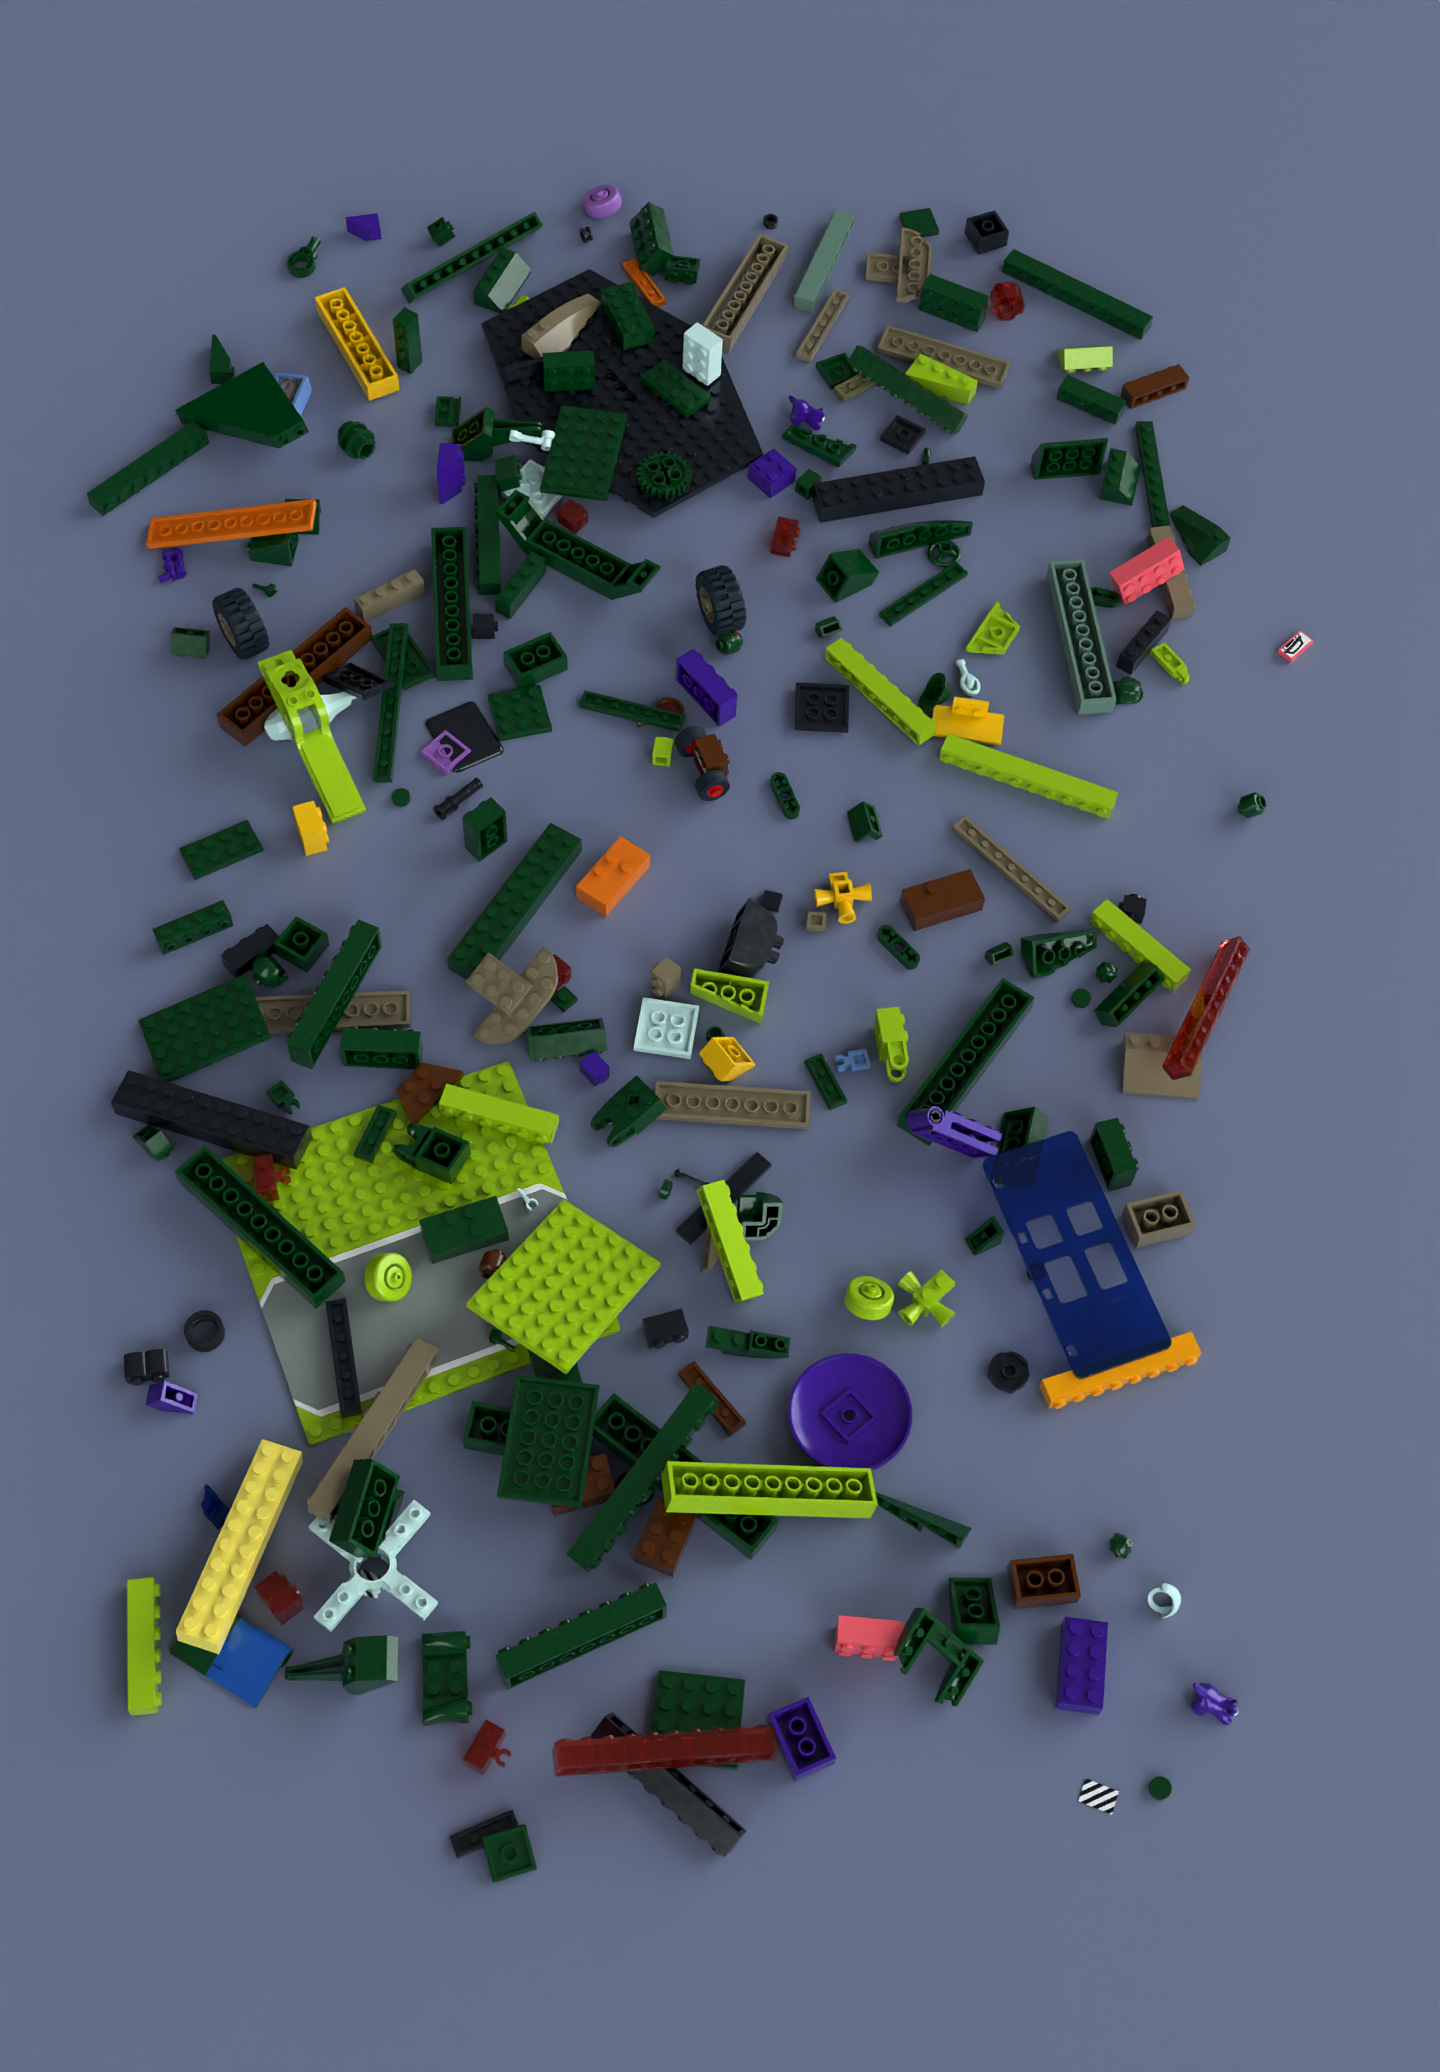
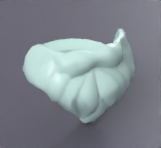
M1163 1583L1161 1587H1156L1150 1591L1148 1604L1153 1610L1160 1612L1162 1618H1167L1174 1615L1179 1609L1181 1595L1177 1588ZM1157 1592H1164L1170 1595L1172 1606L1161 1607L1156 1605L1153 1601V1595Z

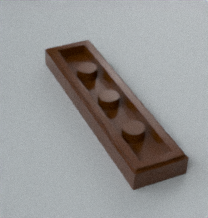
M695 1361L678 1373V1376L690 1390L697 1382L719 1400L717 1402L718 1407L712 1416L730 1437L746 1425V1421Z

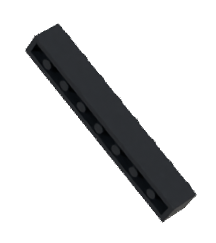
M611 1712L604 1716L590 1736L594 1740V1744L611 1755V1759L616 1764L622 1765L630 1777L639 1780L648 1793L657 1796L665 1808L671 1809L676 1813L682 1823L689 1825L695 1830V1834L700 1839L706 1840L714 1852L724 1857L727 1856L746 1833V1830L617 1715Z

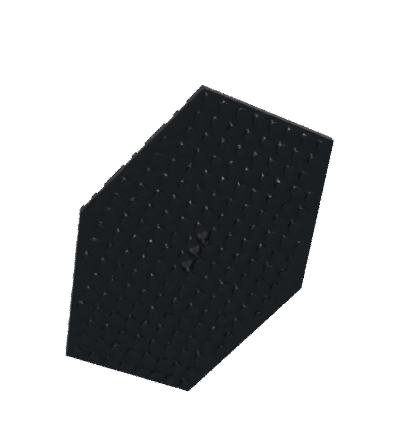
M590 269L481 323L490 352L494 358V363L517 421L540 422L542 424V431L550 430L554 432L561 405L627 414L628 418L609 492L613 495H619L627 503L631 502L637 506V509L653 518L741 471L763 456L762 449L723 358L721 359V375L708 386L698 381L691 374L686 373L683 370L684 333L692 326L641 297L639 298L655 327L653 343L623 350L600 304L592 317L586 321L585 327L581 328L577 338L573 339L569 349L565 351L593 350L595 389L545 392L543 373L507 382L505 378V365L534 359L522 350L521 335L565 303L586 294H590L601 302V289L617 285ZM664 359L711 396L710 402L687 418L641 381L642 374ZM524 442L527 445H533L541 453L549 454V451L542 450L539 444ZM660 451H663L664 454L669 451L670 455L676 453V457L682 456V461L687 460V464L690 465V470H692L689 487H686L685 492L681 491L680 495L675 493L674 498L668 495V498L665 499L664 495H662L658 499L657 494L652 497V492L646 494V489L641 490V485H638V480L636 479L637 467H639V462H642V458L647 459L648 454L654 456V452L659 455Z

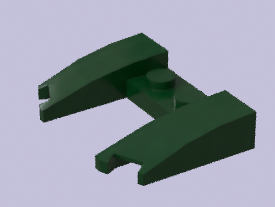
M915 1607L899 1637L893 1654L899 1657L902 1664L900 1670L904 1675H907L926 1642H928L951 1662L934 1701L943 1704L944 1699L950 1700L952 1706H958L984 1660L925 1608Z

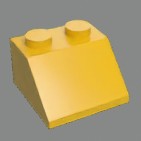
M712 1037L699 1052L703 1062L711 1068L715 1078L721 1082L732 1081L756 1065L734 1037Z

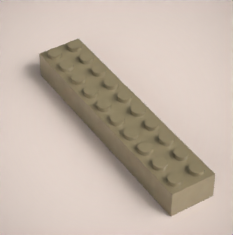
M759 234L702 326L723 339L722 353L727 355L730 353L784 264L789 245Z

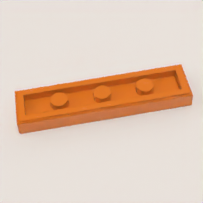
M636 258L622 263V269L646 301L657 307L666 304L665 297L649 275L639 269Z

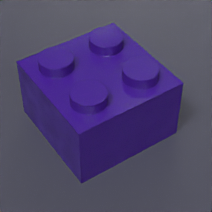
M774 448L749 464L748 479L769 498H772L795 482L796 467Z

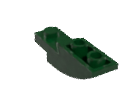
M715 1326L707 1328L706 1348L722 1350L723 1354L766 1359L789 1357V1337L752 1330L746 1333Z

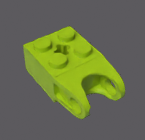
M899 1007L876 1009L873 1025L879 1061H884L887 1077L894 1083L904 1080L906 1067L909 1062L906 1045L908 1033L903 1028L905 1017L904 1014L900 1013ZM899 1070L902 1075L898 1078L893 1077L891 1071Z

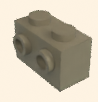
M667 956L660 963H656L651 969V991L656 997H661L665 1001L680 987L681 967Z

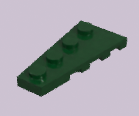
M791 425L783 433L782 437L837 467H840L852 455L857 446L852 443L851 445L843 444V441L836 439V441L827 439V435L812 434L811 430Z

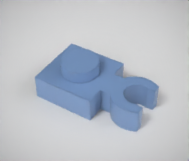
M866 1048L848 1051L847 1057L843 1055L835 1057V1063H843V1065L837 1067L839 1072L845 1071L848 1067L851 1068V1072L870 1069L871 1067Z

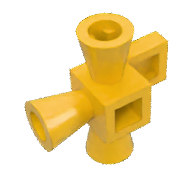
M847 872L829 873L828 879L831 890L814 889L815 906L819 907L833 902L834 909L839 908L838 921L842 924L852 923L857 918L852 908L854 900L872 901L871 885L868 883L853 888L852 880L848 879Z

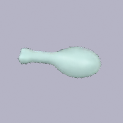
M964 659L956 660L955 664L962 675L960 678L962 691L968 696L977 695L980 691L979 680L968 673Z

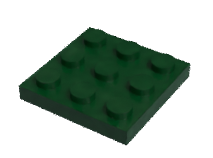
M540 685L488 694L499 741L552 732L550 718Z

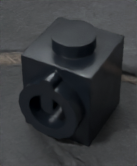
M1138 894L1124 895L1123 901H1119L1118 908L1135 923L1142 924L1147 899L1142 898Z

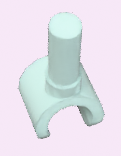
M520 1188L516 1189V1192L526 1203L525 1209L527 1211H532L528 1205L530 1202L535 1207L538 1206L536 1199H529Z

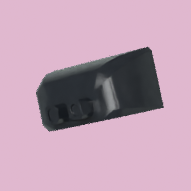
M748 898L736 914L717 971L718 973L752 978L758 974L766 962L775 964L778 961L780 953L771 950L772 947L780 949L784 943V938L777 935V920L771 912L751 898Z

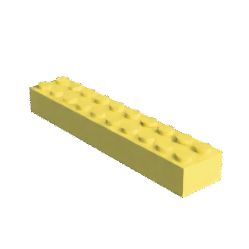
M264 1439L261 1440L176 1629L178 1641L216 1654L220 1653L302 1466L303 1458L301 1451Z

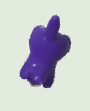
M789 395L788 398L793 404L792 413L789 416L792 424L800 425L801 422H806L814 430H819L821 428L819 422L825 419L823 408L815 409L805 400H797L792 395Z
M1193 1683L1194 1691L1197 1692L1195 1701L1191 1703L1194 1713L1203 1716L1205 1713H1211L1223 1724L1230 1725L1232 1723L1231 1717L1238 1714V1701L1219 1693L1211 1684Z

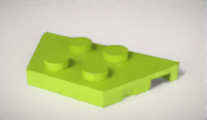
M998 601L967 645L966 652L1004 655L1020 631L1018 623L1011 618L1008 612L1005 613Z

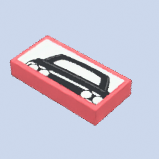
M1299 631L1278 649L1277 654L1289 663H1292L1312 645L1314 640L1302 631Z

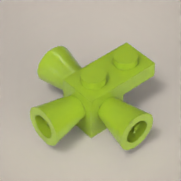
M942 1269L923 1286L912 1271L908 1272L900 1280L898 1286L912 1294L913 1298L911 1304L898 1311L900 1318L907 1325L913 1326L920 1314L927 1317L932 1313L939 1325L944 1327L954 1317L955 1312L941 1304L940 1300L956 1283Z

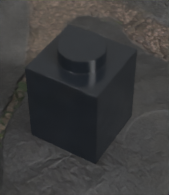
M473 614V638L495 639V632H498V621H494V614Z

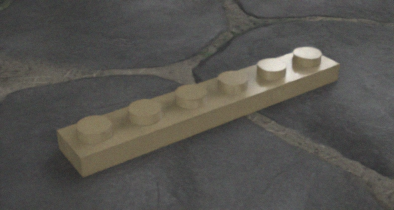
M838 289L833 291L797 350L796 358L811 363L848 302L849 293Z

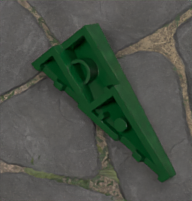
M875 1492L878 1506L919 1532L925 1527L957 1548L962 1547L970 1534L971 1527Z

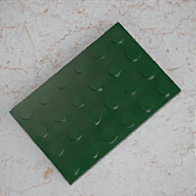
M561 405L554 431L555 437L554 440L552 439L540 485V493L607 501L628 418L627 414Z
M246 974L138 1020L159 1078L169 1083L272 1038Z
M517 1375L497 1498L582 1509L600 1385Z

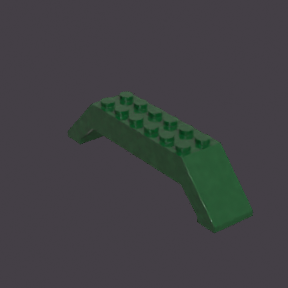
M516 489L496 511V516L525 554L529 555L530 552H534L546 558L547 566L611 600L642 592L661 569V566L648 559H645L643 562L630 564L545 519L530 501V497Z

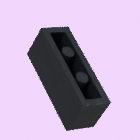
M268 924L259 927L253 934L241 939L238 944L224 951L221 955L223 965L235 978L252 970V963L255 957L263 950L268 952L266 954L268 958L276 953L274 942L279 936Z

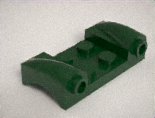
M466 1631L422 1634L424 1726L443 1722L468 1723V1715H472V1701H468L467 1649H471L470 1635L466 1636Z

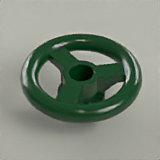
M937 540L928 547L927 556L934 565L947 568L953 563L959 562L961 550L952 541ZM937 546L939 555L935 559L932 551ZM943 558H955L950 562H941Z

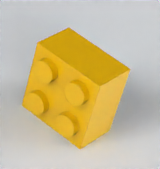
M314 801L292 806L296 827L306 856L327 851L326 843H329L326 824L322 820L320 807H316Z

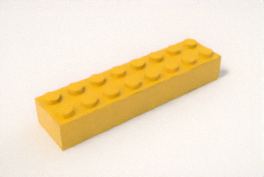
M343 287L315 297L318 315L368 400L371 401L399 391L397 373L346 288Z

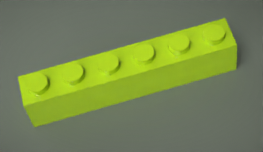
M1106 899L1092 912L1089 921L1093 927L1103 932L1107 939L1117 944L1137 964L1157 965L1164 978L1161 984L1165 988L1174 992L1188 979L1191 969L1111 901Z
M446 1084L439 1102L440 1113L447 1117L454 1116L461 1118L465 1122L479 1123L483 1127H494L504 1133L512 1132L522 1138L530 1137L540 1143L548 1142L552 1144L559 1125L558 1114Z
M724 1179L701 1186L696 1192L735 1304L763 1295V1284L758 1279L756 1264L751 1259L749 1253L750 1246L745 1241L743 1226L738 1221L736 1206L730 1198L729 1186L725 1184Z
M154 1577L127 1580L128 1711L131 1716L159 1713L158 1706H162V1694L158 1692V1684L162 1683L161 1670H158V1662L162 1660L161 1648H158V1640H161V1627H158L157 1619L161 1618V1607L157 1605V1597L161 1596L160 1584H157Z

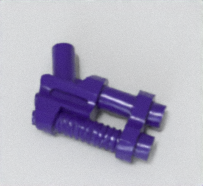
M179 547L174 548L173 551L165 549L162 553V558L165 560L164 569L167 572L158 577L160 582L163 583L170 578L173 581L184 578L186 576V569L184 568L183 551Z

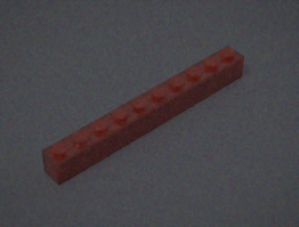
M1241 936L1221 942L1170 1048L1162 1068L1172 1080L1191 1076L1250 951V948Z
M757 1725L753 1728L738 1726L729 1730H723V1728H714L711 1731L695 1729L686 1733H680V1731H671L668 1734L651 1732L642 1736H637L636 1734H628L624 1737L608 1735L599 1739H593L592 1737H584L580 1740L564 1738L555 1742L552 1756L555 1777L765 1762L773 1761L778 1750L773 1726Z

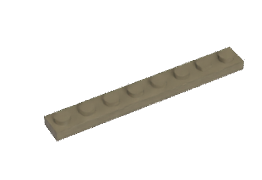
M964 816L952 826V830L1057 923L1071 912L1070 906L968 817Z

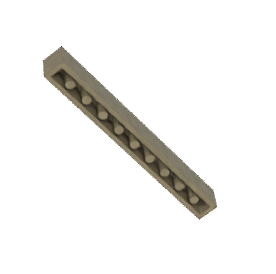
M416 1338L413 1344L410 1343L405 1351L406 1355L403 1359L398 1360L394 1373L386 1378L382 1391L376 1393L373 1405L365 1410L361 1423L354 1426L351 1438L343 1443L340 1450L341 1453L337 1458H333L327 1474L321 1476L318 1488L315 1492L312 1491L306 1501L308 1503V1513L331 1524L338 1513L354 1459L374 1458L438 1360V1347L419 1338Z

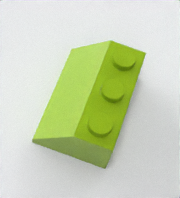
M1113 346L1057 349L1060 368L1066 370V373L1076 372V369H1082V372L1092 371V368H1098V371L1108 370V367H1113Z

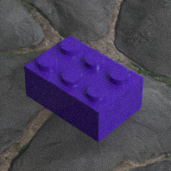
M809 1696L768 1714V1724L794 1782L835 1764L836 1756Z

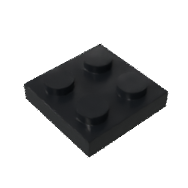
M897 415L881 435L880 441L909 455L925 435L926 429Z

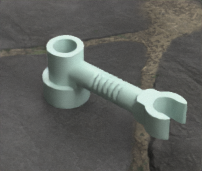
M511 430L509 440L512 442L524 441L539 444L542 450L549 451L555 433L550 430L542 431L541 438Z

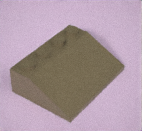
M1125 1032L1121 1042L1122 1094L1199 1099L1202 1038Z

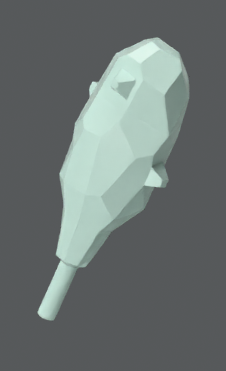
M346 692L321 695L328 712L329 723L336 714L351 705L352 700L356 699V697ZM308 707L297 711L303 726V734L318 728L316 719ZM277 708L265 721L264 729L267 735L274 741L292 740Z

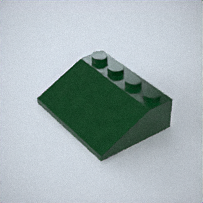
M1108 438L1041 443L1034 451L1030 464L1034 480L1099 475Z

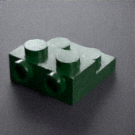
M673 256L666 263L664 280H668L671 283L684 282L688 285L696 284L700 259Z

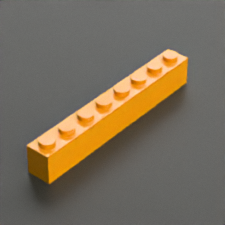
M1191 1331L1042 1379L1039 1388L1048 1409L1053 1407L1059 1409L1068 1402L1074 1401V1403H1077L1089 1395L1099 1396L1105 1390H1117L1123 1387V1384L1129 1382L1130 1384H1136L1142 1378L1148 1376L1149 1378H1154L1160 1375V1372L1166 1370L1173 1372L1179 1366L1185 1364L1186 1366L1194 1365L1198 1362L1201 1350Z

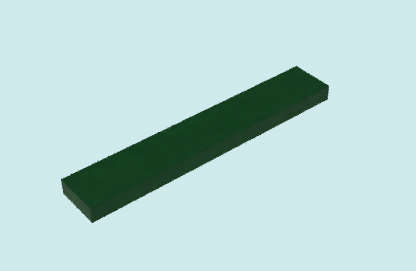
M955 562L880 611L879 616L891 627L965 578L968 572L958 562Z
M589 691L584 692L579 702V708L677 732L681 731L686 720V715Z

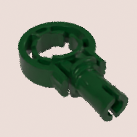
M312 236L307 246L300 247L298 251L288 257L287 266L291 275L297 278H305L314 272L316 268L315 260L317 258L315 251L321 244L319 238L316 237L315 239V236ZM300 261L307 262L308 264L306 269L295 267V263Z

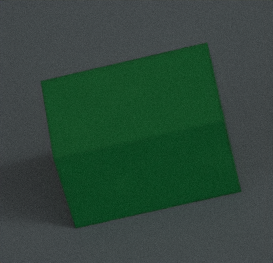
M835 616L815 623V631L820 638L843 630L840 620H837Z
M1004 942L987 950L984 957L990 966L1014 956L1012 945ZM1003 951L1005 952V954H1003V955H1001V956H999V957H997V958L994 957L995 955H997V954H999V953H1001V952H1003Z

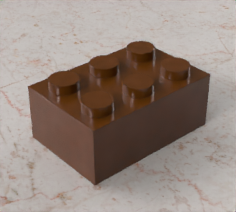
M605 1453L589 1457L582 1509L605 1503L615 1491ZM552 1505L554 1516L581 1509Z
M658 1497L634 1552V1562L673 1577L697 1522L698 1513L666 1512L664 1498Z
M1074 1554L1010 1560L1007 1566L1014 1609L1077 1603L1081 1597Z

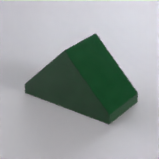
M992 1216L967 1236L965 1241L973 1254L978 1255L1000 1245L1004 1231L995 1216Z

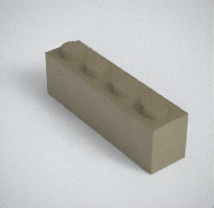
M414 569L354 598L356 613L365 622L371 621L424 595V580Z

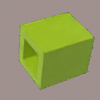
M667 737L655 738L652 765L670 767L674 739Z

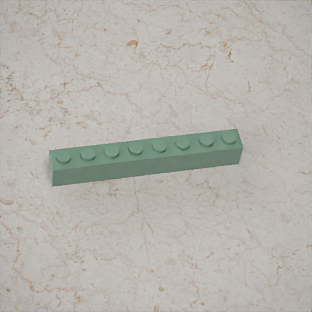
M836 210L835 214L831 215L829 226H826L824 231V237L821 236L819 247L815 248L814 258L810 259L809 268L804 271V279L800 280L798 291L794 292V308L813 313L853 228L854 214Z

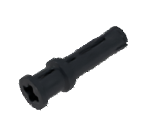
M474 778V780L453 796H447L444 802L433 807L435 814L441 820L446 819V815L456 811L459 804L483 787L482 783L479 784L481 781L478 778Z

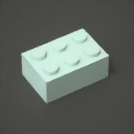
M698 322L695 323L684 333L683 370L705 385L711 384L721 375L723 339Z

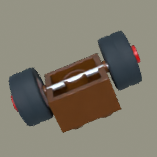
M691 726L679 732L675 737V745L680 755L683 757H693V761L700 773V777L695 782V788L699 797L704 801H713L724 796L730 788V783L727 779L730 760L727 753L724 754L721 740L717 739L715 733L706 735L705 730L700 726Z

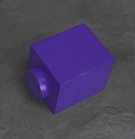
M595 1051L580 1061V1072L594 1086L604 1083L609 1078V1065Z

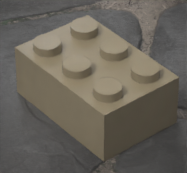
M1182 1190L1126 1203L1122 1212L1135 1248L1190 1235L1196 1225Z

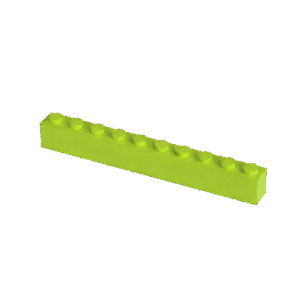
M949 733L940 752L939 760L947 764L958 766L964 770L990 777L996 781L1010 784L1013 787L1027 790L1030 793H1036L1047 799H1053L1107 819L1110 818L1119 793Z

